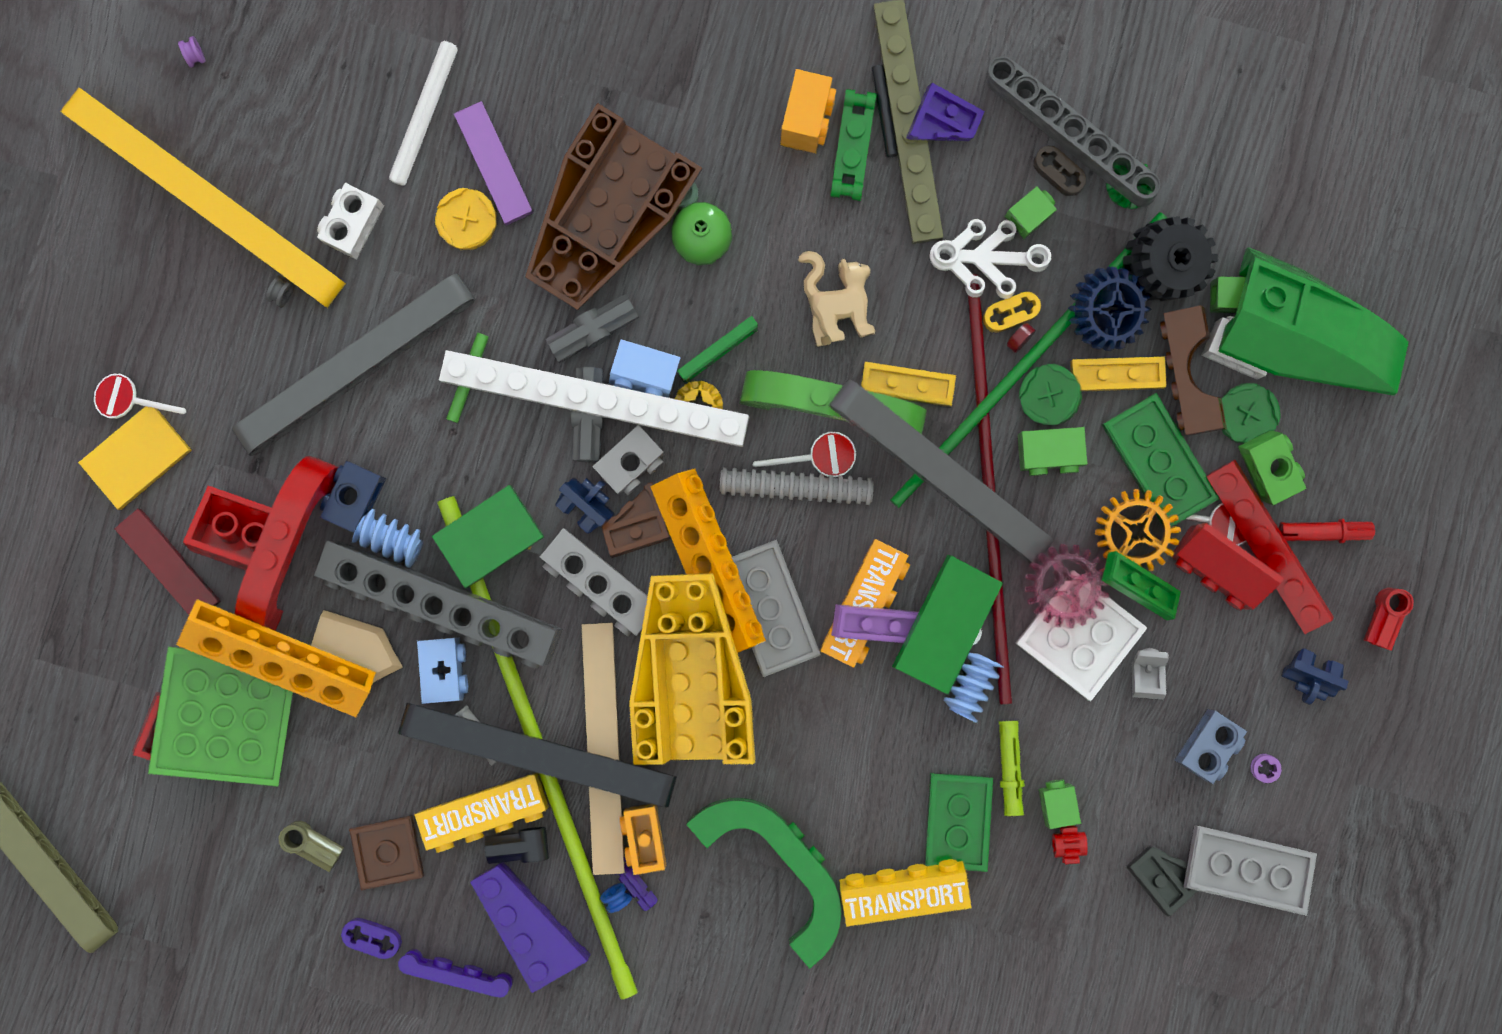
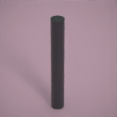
M875 65L872 67L885 153L886 157H895L898 155L884 66Z

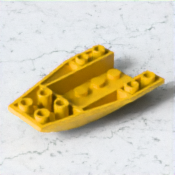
M713 573L651 576L629 702L633 765H663L670 760L723 759V764L755 763L751 697Z

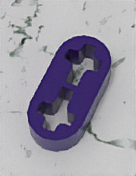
M363 918L352 919L342 929L341 937L346 946L381 959L391 958L401 948V936L396 930ZM360 926V932L370 937L369 939L360 937L355 941L353 940L354 934L350 930ZM386 936L391 937L390 943L394 947L384 951L382 950L383 944L374 941V938L383 940Z

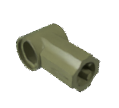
M304 821L290 823L279 835V844L285 852L295 853L328 872L332 870L344 849L340 844L311 829L310 825ZM290 830H298L302 834L303 841L301 844H295L290 840Z

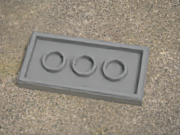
M777 540L732 556L766 641L752 647L762 676L766 677L820 656V651Z
M1194 826L1183 888L1307 916L1317 853L1202 826Z

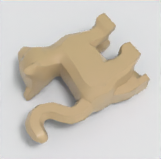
M803 252L799 256L798 261L800 263H811L813 269L804 280V291L808 297L813 316L812 331L816 347L845 340L844 332L838 329L837 321L846 318L851 319L860 338L874 335V326L868 324L866 318L868 299L864 284L870 276L869 266L859 264L858 262L847 263L845 259H841V263L838 264L839 277L845 288L838 291L822 292L817 289L816 284L824 275L825 263L823 258L816 252Z

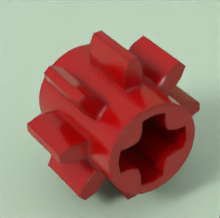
M1075 825L1060 827V833L1052 835L1054 857H1062V863L1080 864L1079 856H1087L1088 853L1085 832H1078Z

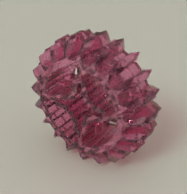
M1061 544L1059 554L1053 546L1049 547L1048 554L1050 558L1043 553H1039L1037 558L1042 565L1040 566L1034 562L1030 563L1029 567L1036 571V574L1025 575L1026 580L1034 581L1033 586L1024 587V592H1034L1035 597L1027 599V603H1039V606L1034 609L1033 613L1039 615L1046 611L1043 622L1049 623L1055 617L1054 626L1057 628L1062 626L1064 619L1067 628H1074V618H1076L1080 626L1086 625L1084 614L1090 619L1097 618L1092 608L1095 607L1096 609L1103 610L1105 605L1099 602L1098 598H1109V593L1101 591V586H1109L1100 580V575H1103L1105 568L1098 570L1095 568L1100 563V558L1095 557L1089 562L1088 558L1091 555L1089 549L1084 550L1079 556V545H1073L1069 553L1067 545ZM1061 560H1069L1079 564L1086 573L1073 576L1067 567L1063 566ZM1053 565L1055 581L1051 587L1043 591L1044 576ZM1064 577H1066V581L1080 580L1069 588V595H1067V591L1054 592V590L1059 589L1064 584ZM1090 582L1089 597L1081 607L1079 591L1082 586ZM1056 596L1062 597L1066 604L1070 605L1072 612L1066 613L1055 609L1049 604L1047 599Z

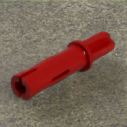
M1339 519L1338 522L1279 523V529H1282L1280 532L1286 541L1338 540L1342 544L1346 540H1371L1375 536V526L1372 522H1345L1344 519Z

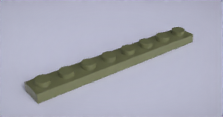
M904 0L875 3L873 11L882 65L884 66L912 244L942 240L943 231L928 141L909 140L906 138L921 99Z

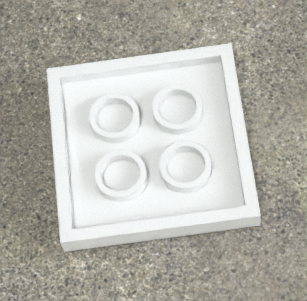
M1071 570L1015 644L1088 701H1092L1146 631L1147 627L1081 575Z

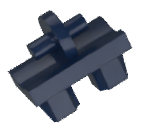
M573 477L559 489L561 494L555 505L566 514L571 513L576 506L581 509L585 514L577 523L588 534L597 527L604 525L615 515L605 505L610 498L602 492L606 486L603 480L594 485L586 478L581 484Z
M1301 649L1295 654L1292 663L1283 668L1282 677L1296 682L1295 689L1303 692L1302 701L1310 705L1316 698L1325 701L1327 696L1335 697L1340 690L1344 691L1347 689L1348 680L1343 679V664L1328 660L1323 663L1321 670L1314 667L1315 653Z

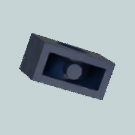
M346 461L344 466H339L334 475L333 482L336 484L332 493H327L321 503L320 510L323 512L320 518L354 533L362 517L373 509L386 478ZM354 488L357 492V499L353 504L348 505L344 500V495L347 490Z

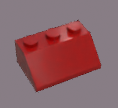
M207 486L183 543L191 552L247 570L272 508Z
M1207 523L1190 526L1173 550L1174 555L1171 556L1177 560L1175 566L1189 575L1192 572L1202 578L1200 583L1205 588L1214 593L1219 590L1227 596L1225 601L1239 611L1243 608L1245 610H1254L1284 580L1282 576Z

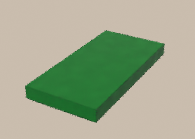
M1157 393L1102 424L1143 495L1145 496L1146 491L1149 490L1152 492L1150 501L1154 502L1156 497L1161 495L1163 501L1159 507L1163 508L1169 503L1173 506L1166 515L1169 517L1176 514L1179 519L1171 522V527L1220 499ZM1156 512L1155 515L1157 516L1158 520L1160 521V523H1161L1162 526H1163L1162 519L1160 518L1159 514Z
M947 554L892 667L948 695L1003 582Z

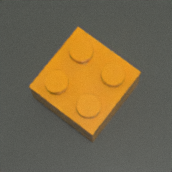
M796 69L781 129V146L815 154L818 144L824 146L829 119L825 118V115L831 116L837 90L831 88L832 77Z

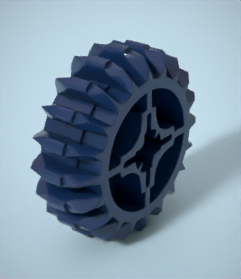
M1116 267L1098 268L1094 270V274L1084 275L1085 283L1079 282L1075 284L1080 291L1079 294L1073 293L1070 295L1073 300H1076L1075 305L1068 307L1070 311L1075 312V316L1069 321L1072 324H1078L1074 332L1077 335H1083L1081 341L1086 344L1091 343V347L1094 349L1102 348L1105 351H1112L1114 348H1125L1126 343H1134V335L1144 333L1140 325L1149 322L1144 317V313L1152 310L1150 307L1145 306V301L1150 296L1142 294L1145 286L1142 287L1137 283L1138 276L1128 275L1127 269L1119 268L1117 270ZM1099 293L1098 299L1094 302L1097 294ZM1122 293L1125 297L1126 303L1122 299ZM1111 306L1118 307V310L1104 311L1101 308H1109ZM1093 314L1096 316L1098 320V326L1094 321Z

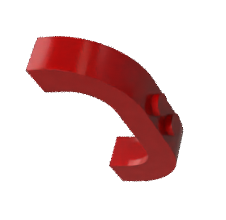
M306 456L291 471L276 497L243 577L236 601L235 615L276 631L284 612L277 608V598L282 582L314 507L327 493H332L336 484L333 482V478L339 468L338 466L312 456Z

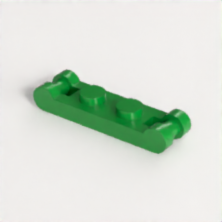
M846 89L830 197L840 198V195L852 197L851 200L861 201L876 93L867 92V95L855 93V90ZM853 106L865 107L864 115L852 114ZM843 176L854 178V185L842 183Z

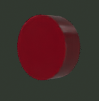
M1029 323L1023 324L1009 339L1007 346L1014 353H1017L1031 339L1036 330Z

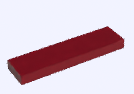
M136 509L114 528L188 615H190L197 599L213 606L221 602L142 509Z

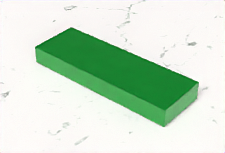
M752 316L747 318L678 369L679 377L684 383H688L757 332L758 323Z
M1109 552L1102 581L1163 619H1175L1181 591L1119 552Z

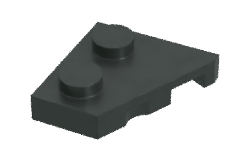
M1147 847L1126 866L1165 916H1171L1198 892L1183 888L1188 863L1178 858H1173L1157 848Z

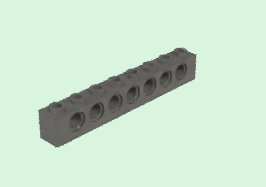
M338 540L326 541L314 576L324 579L322 584L327 587L340 590L342 586L352 590L350 595L364 601L372 598L379 601L378 606L385 610L396 612L397 609L407 612V618L419 623H425V620L436 624L435 629L451 635H453L454 631L465 635L464 640L468 643L481 646L482 643L493 646L492 651L505 657H510L513 654L522 658V664L539 669L540 665L550 664L563 630ZM351 564H354L357 568V576L354 580L348 574V568ZM379 575H382L386 581V586L382 591L376 586V579ZM407 586H410L414 591V598L411 602H408L404 597V590ZM435 597L440 598L443 603L440 613H436L432 608V601ZM463 608L468 609L471 613V621L468 625L464 624L460 618ZM492 619L496 620L500 625V632L497 636L492 635L489 631V623ZM521 630L529 636V643L526 647L520 646L517 641V635Z

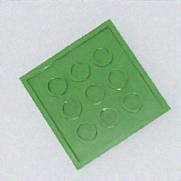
M168 646L148 774L278 786L293 692L187 649Z

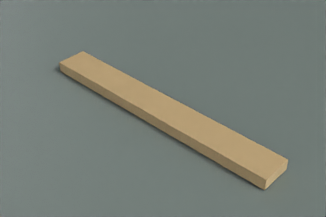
M613 623L582 624L587 752L620 761ZM589 787L593 875L625 873L624 840L620 827V817L622 816L621 795Z

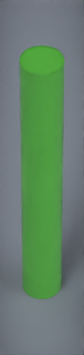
M477 333L469 355L481 358L489 337ZM457 387L446 418L447 420L458 423L470 388Z

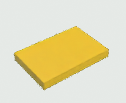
M145 406L78 463L118 510H122L192 450L157 408Z

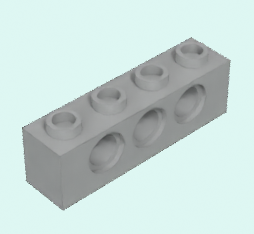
M563 528L541 554L540 558L545 561L542 567L555 578L559 574L569 581L566 587L577 596L581 597L585 594L593 600L590 606L600 615L605 617L608 613L615 618L617 622L614 626L629 637L631 633L638 636L642 631L648 596L573 534ZM574 556L580 557L583 561V568L577 574H572L567 569L568 560ZM596 576H603L607 581L606 590L600 594L595 593L591 589V581ZM621 595H626L631 600V608L626 613H620L615 608V600Z

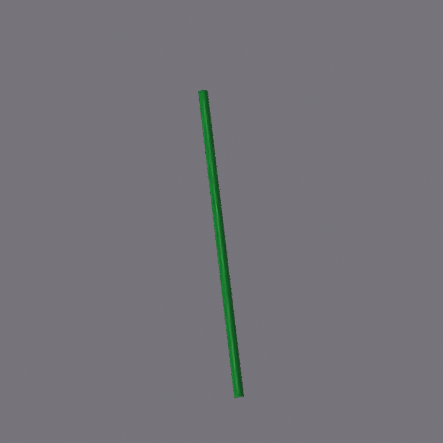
M1159 212L1149 223L1166 219L1167 217ZM1124 249L1108 267H1116L1117 270L1124 268L1126 265H1123V257L1131 255L1132 251ZM1068 309L943 442L939 449L949 455L1072 324L1069 320L1075 316V312ZM914 474L890 501L897 508H900L924 481Z

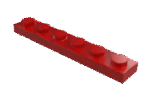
M1234 459L1206 476L1257 559L1284 578L1276 589L1303 633L1307 634L1333 621L1334 616L1237 461Z

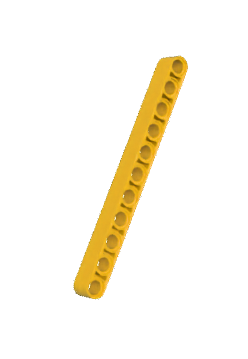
M78 87L61 109V113L328 308L345 286V282Z

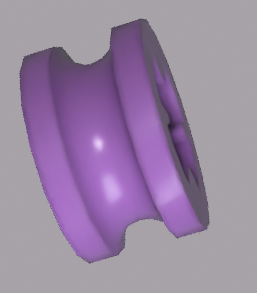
M194 36L189 37L188 42L183 40L178 42L181 53L190 68L194 67L197 61L200 63L205 62L202 49Z
M1260 754L1252 760L1251 772L1257 780L1264 783H1272L1280 777L1282 771L1281 764L1275 757L1268 754ZM1264 760L1268 764L1273 765L1274 768L1273 771L1269 770L1271 774L1267 777L1264 773L1258 772V767H1263L1260 763Z

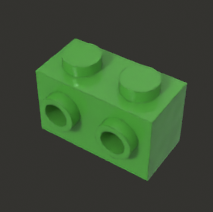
M1084 427L1022 431L1018 434L1020 471H1029V476L1047 475L1048 469L1060 468V474L1079 472V467L1087 465Z

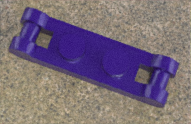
M416 949L409 950L398 963L400 971L404 974L494 997H504L513 985L512 976L506 972L493 976L482 973L483 969L477 966L465 965L464 968L452 965L453 962L446 958L435 957L434 960L423 958L421 952Z

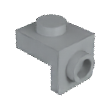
M1153 648L1137 651L1131 663L1132 697L1164 700L1166 696L1165 665L1169 660V653L1159 652Z

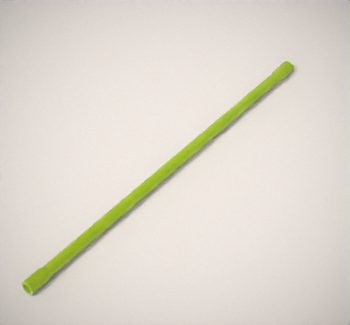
M455 496L437 502L446 526L462 516ZM483 578L470 586L473 594L491 600ZM492 619L489 623V631L494 636L499 634L500 625L496 620ZM494 653L524 734L543 739L512 654L510 657H505ZM539 773L610 965L611 975L621 1000L637 994L638 991L630 969L623 958L604 903L600 900L601 895L560 784L556 777Z

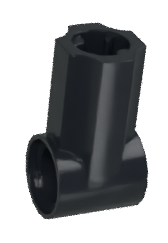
M532 827L518 830L517 833L486 836L485 856L487 863L521 860L522 863L548 860L549 851L546 827Z

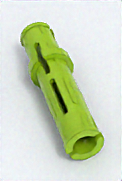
M999 721L1002 764L1000 788H1003L1004 816L1024 815L1022 787H1025V783L1021 779L1019 722Z

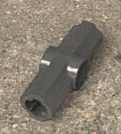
M624 294L598 310L594 308L584 312L573 320V324L545 340L560 363L585 348L590 349L602 344L612 336L613 332L635 321L639 316L627 295Z
M595 367L576 368L575 378L603 384V369ZM571 410V425L574 428L573 461L598 462L600 460L601 429L604 428L605 417Z

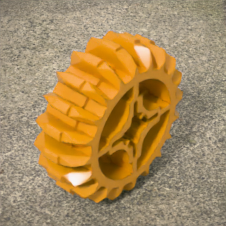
M1138 489L1133 490V499H1128L1126 491H1122L1121 497L1124 500L1123 502L1118 503L1116 498L1111 497L1110 502L1115 507L1112 510L1106 506L1101 508L1108 517L1107 519L1097 517L1096 519L1097 523L1105 525L1104 529L1095 530V535H1105V539L1098 541L1097 546L1104 547L1108 545L1109 549L1103 553L1104 558H1107L1109 552L1117 551L1141 567L1142 563H1147L1149 571H1153L1154 565L1151 561L1157 559L1159 564L1164 565L1166 562L1160 555L1165 552L1167 555L1173 556L1174 552L1167 546L1169 543L1173 545L1179 544V540L1172 538L1171 533H1180L1181 528L1170 526L1171 522L1179 519L1178 515L1175 514L1167 517L1166 513L1173 506L1169 503L1163 508L1159 507L1163 501L1161 495L1152 502L1150 501L1152 492L1149 490L1146 491L1144 499L1139 498L1140 492ZM1141 505L1148 507L1135 520L1128 519L1119 513L1130 506ZM1156 512L1162 519L1164 534L1161 541L1149 531L1150 522ZM1113 521L1126 530V538L1119 549L1111 537ZM1123 522H1127L1130 525L1135 523L1136 526L1137 523H1143V531L1151 540L1144 536L1142 538L1138 536V539L1133 538L1129 543L1132 531ZM1138 543H1146L1155 548L1154 551L1143 556L1128 555L1130 549Z

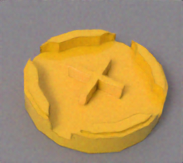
M459 188L449 192L438 204L435 225L439 235L450 246L460 250H473L483 246L492 238L497 227V214L492 202L482 192L468 188Z

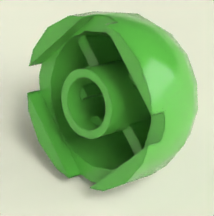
M707 202L692 203L684 207L675 217L671 228L672 243L677 252L684 260L696 265H709L716 262L717 259L726 254L732 241L731 223L727 215L716 205Z

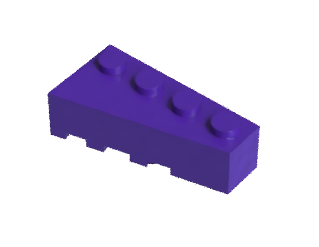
M504 862L498 863L484 871L470 882L532 993L588 961L591 954L587 949L574 939L569 930L556 920L550 913L551 911L543 903H540L530 892V889Z

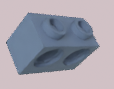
M1207 709L1174 761L1204 781L1214 784L1216 780H1221L1226 774L1229 767L1227 762L1232 754L1236 755L1244 746L1245 739L1243 737L1247 731L1217 711ZM1224 726L1227 730V738L1224 742L1218 743L1215 738L1216 731ZM1204 753H1208L1211 758L1210 765L1205 769H1201L1198 764L1199 757Z

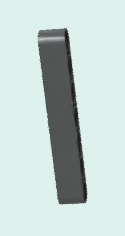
M1000 56L991 61L988 69L987 83L993 92L1130 202L1139 207L1149 206L1154 202L1161 185L1155 173L1012 59ZM1003 70L1009 74V77L998 79L994 76V73ZM1021 89H1027L1031 91L1033 96L1026 99L1020 97L1017 92ZM1051 108L1057 115L1051 118L1045 117L1041 110ZM1067 127H1075L1080 131V135L1071 137L1066 134L1065 129ZM1099 146L1103 149L1104 154L1094 156L1089 152L1088 148ZM1123 165L1128 170V173L1126 175H1118L1113 171L1112 167ZM1137 185H1148L1152 193L1148 195L1141 194L1137 189Z

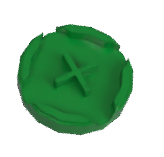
M1046 364L1031 370L1022 381L1019 390L1022 409L1034 422L1046 426L1060 425L1070 420L1078 411L1082 400L1081 385L1077 377L1065 367L1056 364Z
M1240 384L1228 390L1222 397L1227 429H1223L1222 432L1234 442L1244 444L1270 430L1274 431L1279 424L1281 418L1280 405L1275 395L1258 384Z

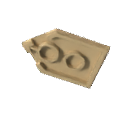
M326 610L322 612L311 646L376 672L373 683L403 668L383 628Z

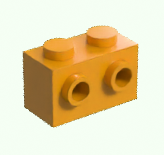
M645 804L625 808L624 816L620 817V827L622 835H627L629 847L625 848L627 867L632 866L633 875L665 870L667 864L657 805Z

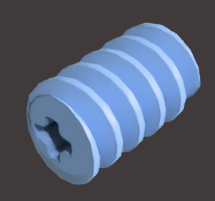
M371 509L359 522L352 542L355 543L360 539V546L364 548L371 544V551L375 553L382 549V555L386 558L394 554L393 559L395 562L400 563L405 559V566L410 568L419 556L423 541L419 539L420 530L416 529L412 535H409L408 524H405L398 530L397 519L386 525L387 515L382 514L378 520H375V509Z
M969 653L967 658L972 664H963L961 668L966 673V676L958 675L956 678L961 686H952L950 690L955 695V698L945 697L944 702L950 707L949 710L977 723V719L971 713H982L983 709L977 701H988L989 698L982 691L983 689H994V686L988 679H999L1000 676L994 670V667H1004L980 654Z

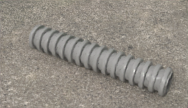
M723 467V470H721V495L731 492L732 496H735V493H740V496H745V493L750 494V497L760 494V498H764V495H769V498H774V495L779 496V499L788 496L789 500H793V497H798V500L808 498V501L817 498L818 502H822V499H827V502L830 503L832 500H836L837 503L845 500L846 504L856 501L858 505L861 502H865V505H870L873 499L874 482L872 478H867L866 481L862 480V477L853 480L852 476H848V479H843V476L833 478V475L824 478L823 474H819V477H814V474L811 473L809 476H804V473L796 476L795 472L785 475L783 471L780 474H776L775 471H771V474H768L766 470L756 473L755 469H752V472L742 469V472L737 471V468L727 471V467Z

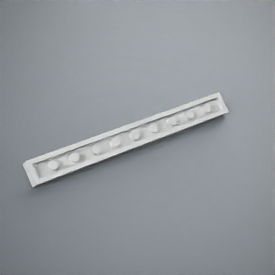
M448 350L445 352L439 381L443 383L743 447L749 421V415Z

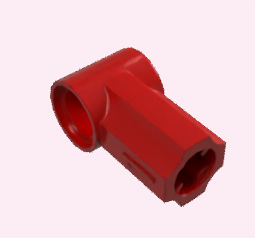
M1385 588L1376 596V609L1364 641L1392 651L1403 620L1413 609L1414 601L1412 595L1406 590ZM1396 594L1399 597V605L1395 610H1392L1389 602L1391 597Z

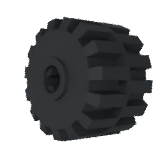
M1180 216L1170 217L1139 228L1133 234L1136 239L1127 242L1125 249L1132 252L1131 255L1123 257V265L1130 266L1128 275L1138 276L1137 283L1142 287L1145 286L1142 293L1146 292L1150 296V300L1160 299V301H1168L1195 295L1194 292L1202 291L1207 286L1205 279L1213 278L1216 270L1210 267L1211 263L1218 262V254L1211 253V247L1216 244L1213 237L1206 239L1204 236L1208 229L1203 224L1194 226L1195 220L1189 217L1180 219Z

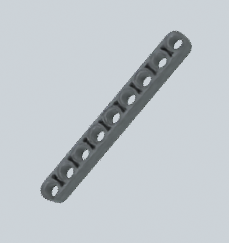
M458 274L447 277L239 421L232 428L233 433L249 456L263 451L466 310L475 302L474 296Z
M847 379L829 404V407L1030 564L1036 566L1054 542L1048 534L856 382Z

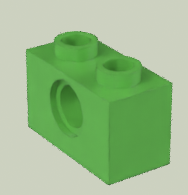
M1270 430L1238 446L1261 501L1275 505L1306 489L1303 482L1305 478L1304 471L1299 463L1294 461L1291 454L1293 446L1285 434ZM1278 459L1279 467L1276 472L1272 473L1270 469L1271 464L1274 460Z

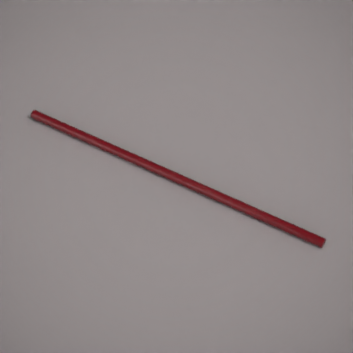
M977 283L970 284L971 289H980ZM968 295L976 406H978L988 395L981 297H971ZM988 412L978 423L982 483L996 493L990 413ZM986 530L989 574L991 577L1003 582L1000 542ZM1002 585L992 605L996 663L1004 667H997V673L1000 676L998 679L999 704H1012Z

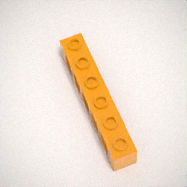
M696 469L677 473L650 486L685 573H713L737 653L766 641L762 626L754 613L750 597L745 591L738 568L733 562L727 547V541L719 528L714 509L708 501L703 489L702 480L698 476Z
M198 599L176 644L191 652L354 717L358 715L365 702L376 674L372 670Z

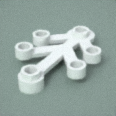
M979 219L971 220L968 223L967 229L953 241H939L933 245L930 251V261L933 266L942 271L951 270L966 285V293L971 297L982 295L985 282L981 277L974 276L962 263H973L997 286V295L1003 299H1008L1013 296L1016 283L1013 279L1006 278L993 264L1027 266L1034 272H1041L1048 267L1051 260L1050 250L1041 244L1031 246L1027 252L993 251L1003 241L1008 242L1014 238L1016 225L1009 220L1002 221L998 229L975 250L962 249L971 240H979L984 236L986 226ZM977 226L981 229V232L974 233L971 227ZM1009 228L1012 233L1004 234L1001 229ZM946 253L950 256V259L943 260L939 255ZM1038 257L1041 259L1042 263L1035 264L1032 261V258ZM977 283L981 289L973 290L970 284ZM1001 285H1009L1011 291H1003Z

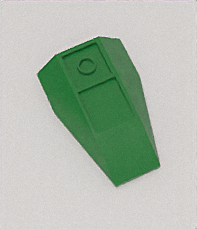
M1247 247L1239 275L1246 277L1238 310L1236 315L1225 325L1218 352L1277 376L1393 396L1398 393L1409 343L1401 333L1373 312L1305 270Z

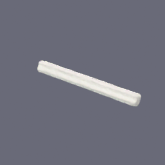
M442 41L390 172L389 179L395 184L402 186L406 184L457 53V47L450 42Z

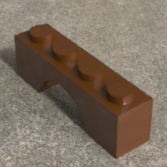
M1199 305L1164 313L1165 321L1160 322L1163 339H1168L1170 351L1166 352V360L1169 370L1174 369L1176 381L1171 382L1174 399L1180 401L1182 412H1177L1180 430H1185L1186 435L1192 436L1227 429L1222 398L1210 396L1201 391L1195 384L1191 374V362L1194 353L1205 341L1210 339L1205 308Z

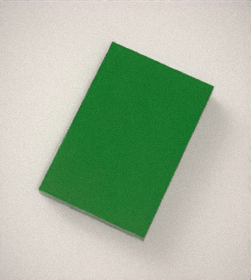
M508 485L432 535V538L464 588H469L545 538L512 485Z
M930 773L924 865H939L941 861L953 859L957 862L963 861L965 870L988 872L993 777Z

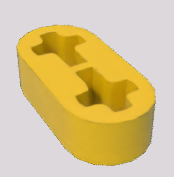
M1023 292L994 303L985 311L983 323L989 331L998 333L1028 322L1039 313L1041 308L1040 300L1034 293ZM1022 299H1025L1026 303H1033L1030 314H1027L1025 310L1015 313L1014 309L1022 304ZM994 310L998 314L1009 312L1010 316L1005 317L1000 326L997 322L990 321V318L994 315Z

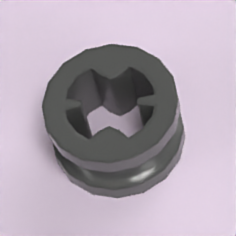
M277 276L267 290L266 300L269 302L276 301L277 306L283 307L292 295L294 284L290 281L285 283L284 278Z

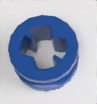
M615 884L600 896L602 903H607L606 910L609 913L621 910L632 900L631 894L625 893V884Z

